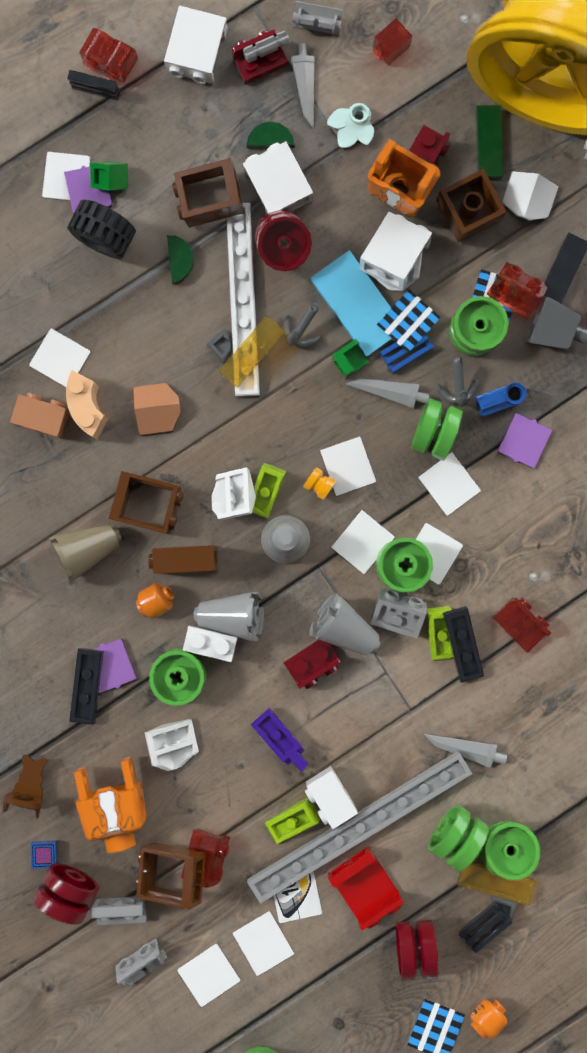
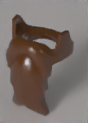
M24 754L22 756L23 771L19 774V780L15 784L13 792L4 795L2 812H6L11 804L35 810L36 819H39L43 800V788L41 786L44 777L42 771L47 763V759L41 758L35 761L29 755Z

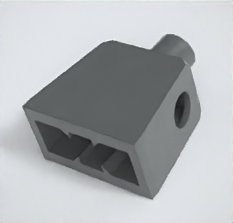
M542 297L526 341L569 349L572 340L585 344L587 341V329L578 326L581 320L580 314L549 297Z

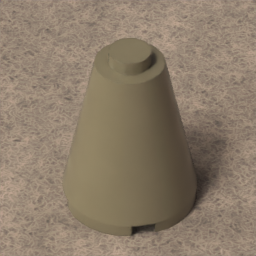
M110 524L49 537L51 544L56 542L54 544V551L65 574L71 573V576H68L69 582L76 580L120 547L119 541L122 540L117 527L112 528Z

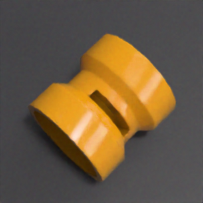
M316 467L303 487L308 491L315 490L317 497L324 500L337 480L331 476L324 477L323 471Z

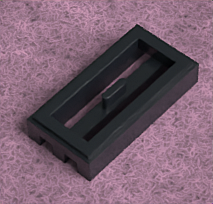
M69 70L67 79L72 89L116 101L119 100L120 91L116 81Z
M494 901L459 930L458 935L464 938L468 946L471 945L473 947L472 950L477 953L511 925L512 918ZM495 910L498 912L471 936L468 934ZM502 918H504L499 924H497L493 929H491V930H490L487 934H485L481 939H479L477 942L475 941V940H477L481 935H483L487 930H489L493 925H495L499 920H501Z

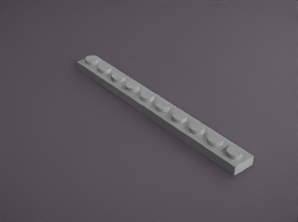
M457 751L358 811L357 815L336 828H330L247 879V883L261 904L472 775V772L460 752Z

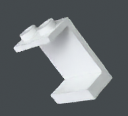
M179 6L164 59L166 71L176 78L187 77L200 84H206V82L213 84V68L221 38L225 39L227 33L226 17Z
M287 142L282 144L275 143L266 152L260 155H251L243 163L244 174L249 176L265 206L266 215L278 210L292 212L313 201V191Z
M388 212L360 258V270L403 291L408 281L409 272L424 247L428 249L430 246L432 232L422 225H416L408 221L402 215Z

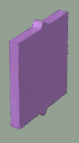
M83 165L80 169L64 172L73 214L80 200L83 199L112 207L108 190L91 188L90 167Z
M515 413L497 452L513 459L514 463L520 462L534 469L552 430L536 423L535 419L530 420Z
M122 638L106 645L102 643L100 647L95 649L104 651L99 693L114 687L118 689L122 684L137 679Z

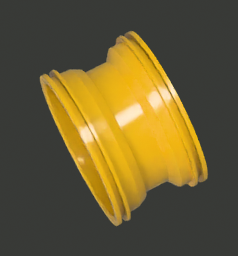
M503 0L504 10L496 13L477 29L468 48L466 63L471 77L489 98L516 116L552 130L587 135V0Z

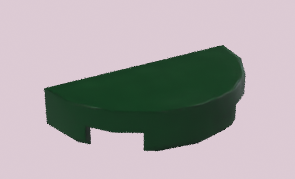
M272 121L261 123L253 128L247 140V148H269L275 143L282 144L284 142H287L289 148H295V144L289 129L281 123Z
M167 235L171 279L174 285L184 281L194 266V256L191 247L185 240L178 236Z

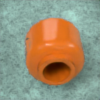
M153 583L138 593L136 606L142 616L157 619L172 609L174 594L168 586L164 587L160 583Z
M483 999L471 1012L470 1018L472 1022L470 1025L483 1039L486 1040L487 1037L495 1039L508 1024L507 1018L504 1016L506 1009L497 1000L490 1002L487 999Z

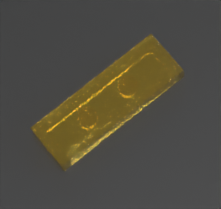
M265 316L222 366L219 373L238 388L285 334V331L268 316Z
M472 862L467 868L460 871L457 880L458 886L530 905L536 883L535 879L529 877L520 880H507L490 873L482 864Z

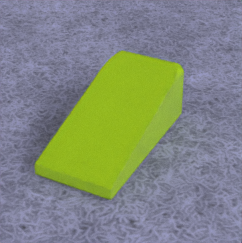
M263 463L254 486L256 499L252 513L267 519L269 518L284 480L285 470Z
M449 606L427 608L426 617L432 661L453 658L442 614L452 610Z
M307 797L266 821L265 825L276 844H279L318 824L321 818L315 804H312Z

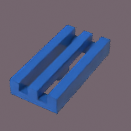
M424 335L413 349L422 343L425 344V347L393 366L392 362L408 353L402 349L388 358L387 354L400 347L397 342L382 350L379 354L393 374L433 349L434 346L428 340V336Z

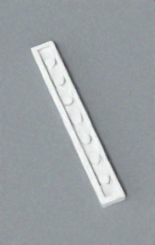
M243 203L244 214L227 218L235 397L260 396L250 203Z

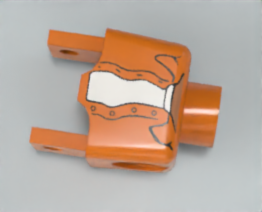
M389 139L368 172L367 189L370 195L407 217L412 218L417 215L440 177V170L435 165L426 162ZM393 185H404L408 189V193L405 195L393 187Z
M132 756L125 757L121 761L125 784L100 788L91 792L86 766L78 768L74 772L79 795L75 803L85 837L89 841L104 839L107 853L120 852L135 846L136 842L133 832L140 830L147 819L142 781H137Z

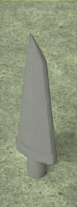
M300 43L297 45L298 56L291 57V64H293L303 115L314 129L315 58L314 56H308L306 44Z
M363 378L346 383L348 386L410 408H414L415 401L427 403L429 399V394L418 392L419 384Z
M424 734L434 746L452 753L459 751L462 757L480 763L485 767L491 768L493 761L501 764L506 763L507 755L496 752V744Z

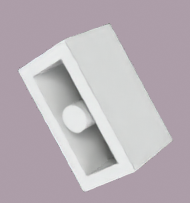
M189 625L183 651L232 662L238 637L196 625Z
M331 766L306 781L308 789L305 790V793L312 804L314 802L318 804L321 809L318 811V814L325 825L329 823L332 829L358 814L357 807Z

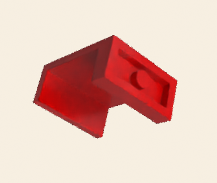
M369 846L328 873L329 882L333 888L338 889L357 918L362 931L366 928L371 929L380 922V918L386 914L392 915L401 908V904L404 903L401 894Z

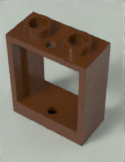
M231 158L174 173L176 182L172 183L173 191L176 198L179 197L180 205L177 206L180 220H184L189 228L245 213L236 169ZM224 175L229 200L190 210L185 185Z
M121 471L109 519L169 534L170 530L174 531L177 516H174L176 506L180 507L182 504L184 493L180 492V486ZM133 481L172 491L163 527L124 517Z
M217 546L152 548V554L148 555L149 569H153V574L218 570Z
M155 842L141 847L138 855L139 874L136 879V898L188 910L202 903L206 853ZM158 855L185 860L182 893L155 887Z

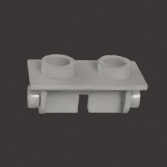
M296 1L292 17V27L340 35L343 10Z
M157 938L144 944L138 951L122 959L115 966L118 984L122 982L125 987L127 985L132 986L146 975L142 969L143 967H146L151 972L164 964L167 955L163 949L159 951Z

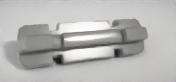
M281 31L276 34V37L272 35L256 42V46L249 45L245 47L243 53L247 62L256 60L257 56L261 58L278 50L277 47L284 48L288 46L290 39L287 32Z

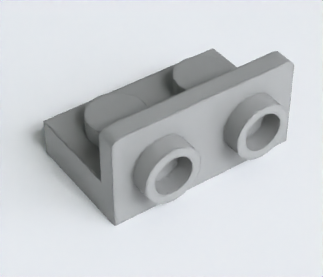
M380 589L370 624L417 639L427 614V603L418 597L400 595L392 589Z
M136 897L96 899L91 908L92 918H97L98 925L145 923L147 920L146 900Z

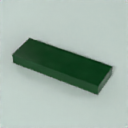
M477 105V172L484 169L490 180L503 178L501 105Z

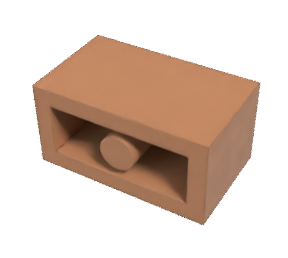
M27 393V396L19 394L10 423L63 439L70 416V411L64 408L65 404L56 400H51L50 403L41 401V396Z

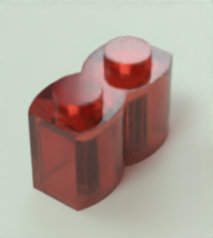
M94 27L79 52L83 64L92 71H96V69L103 71L104 76L109 80H118L123 83L138 59L135 49Z

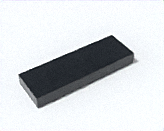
M571 233L566 235L537 295V300L541 301L542 297H549L560 304L562 303L586 254V240Z
M464 606L443 612L459 681L462 683L484 677L468 608Z
M78 648L69 722L90 725L96 723L103 650Z

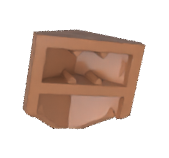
M166 383L133 387L134 410L140 436L173 431L181 412L177 394Z

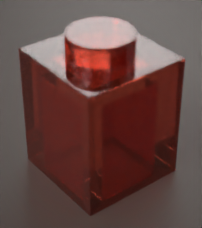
M395 18L374 36L373 52L379 60H384L389 66L410 48L412 35Z

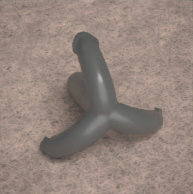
M317 303L310 304L298 325L292 331L290 329V315H285L283 319V335L289 346L294 345L297 348H307L315 345L321 339L319 336L300 340L319 309Z
M455 357L453 363L455 396L449 394L440 384H437L436 388L439 395L446 402L464 406L473 398L478 387V380L474 379L467 391L464 390L462 358Z

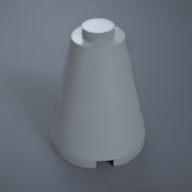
M291 515L277 516L270 520L263 529L261 536L262 547L272 560L283 564L293 563L301 559L307 552L310 544V534L306 525L300 519Z
M249 592L200 602L198 607L194 609V621L198 623L199 627L257 642L259 638L256 637V634L261 635L264 621V607H259L258 600H263L260 592Z
M331 595L316 615L319 616L317 624L312 622L310 636L366 656L370 653L374 654L380 646L379 634L340 595Z

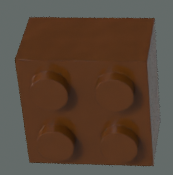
M484 169L440 190L436 199L458 243L501 222L506 214V210Z

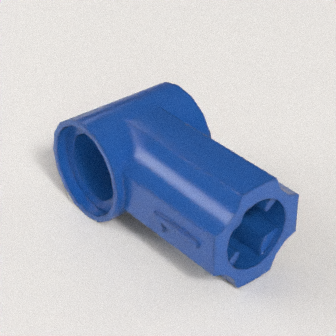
M514 382L505 387L476 396V405L481 416L484 417L509 407L517 406L525 400L527 392L524 385ZM513 388L519 392L518 401H513L508 397L509 389Z

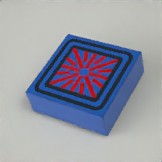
M57 840L33 841L31 843V869L49 868L51 864L58 863Z

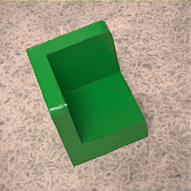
M114 161L91 162V188L108 191L127 189L128 163Z
M357 339L332 355L331 360L345 379L368 364L367 358L358 347L359 342Z

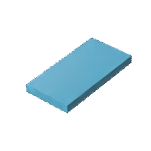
M350 250L310 278L314 287L351 338L358 340V347L366 358L392 340L377 325L391 307L369 276L360 270V264Z

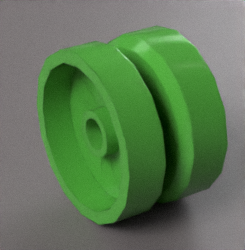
M478 296L468 299L461 304L450 322L449 334L451 342L458 351L465 355L473 357L487 355L501 343L507 334L509 324L507 313L502 305L492 298Z
M429 398L418 423L411 450L423 454L427 451L431 441H433L431 456L444 461L456 439L463 410L449 406L440 419L442 403Z
M398 538L386 543L379 551L376 559V572L381 582L388 588L398 592H413L423 587L430 579L433 570L432 556L428 548L420 541L412 538ZM406 561L407 568L405 570L399 568V562Z
M175 648L162 654L153 663L149 674L150 687L154 695L162 702L172 706L185 705L193 701L204 688L207 679L206 666L202 658L195 653L183 651V648ZM178 671L182 673V680L175 678V674Z
M459 804L454 805L443 816L428 843L429 852L438 858L446 857L447 865L457 872L463 871L472 863L482 849L489 833V826L477 817L470 819V812Z
M498 821L489 825L487 839L478 856L482 865L490 873L507 880H520L529 876L537 867L540 859V845L536 836L526 826L515 822ZM507 848L511 849L509 854H507Z

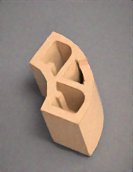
M72 370L66 387L68 409L76 424L88 435L98 440L109 420L101 413L97 405L96 395L99 386L94 381Z

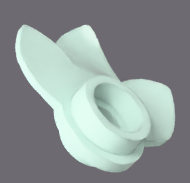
M357 103L349 109L339 108L328 118L327 125L339 130L337 140L340 148H349L358 140L362 144L368 145L374 135V128L370 123L371 111L365 104ZM356 114H361L363 118L361 120H357L354 116Z

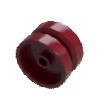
M278 210L270 212L261 219L256 227L254 239L259 255L265 264L274 270L286 272L297 269L305 263L310 255L312 247L310 232L300 217L291 211ZM285 238L286 242L281 244L280 240Z
M60 863L51 864L43 878L45 884L40 885L33 898L34 904L44 914L57 921L72 925L82 924L89 911L88 904L93 902L99 890L98 883L85 872L75 867Z
M432 920L418 921L416 925V938H414L413 928L409 921L396 922V948L401 981L415 980L417 976V963L424 980L437 979L438 948Z

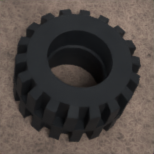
M84 199L80 200L67 226L69 232L81 243L105 256L116 259H123L136 233L134 226L116 211L98 202Z

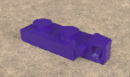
M270 707L251 723V726L282 762H285L287 765L293 762L300 771L308 766L309 763L301 755L305 751L302 744Z

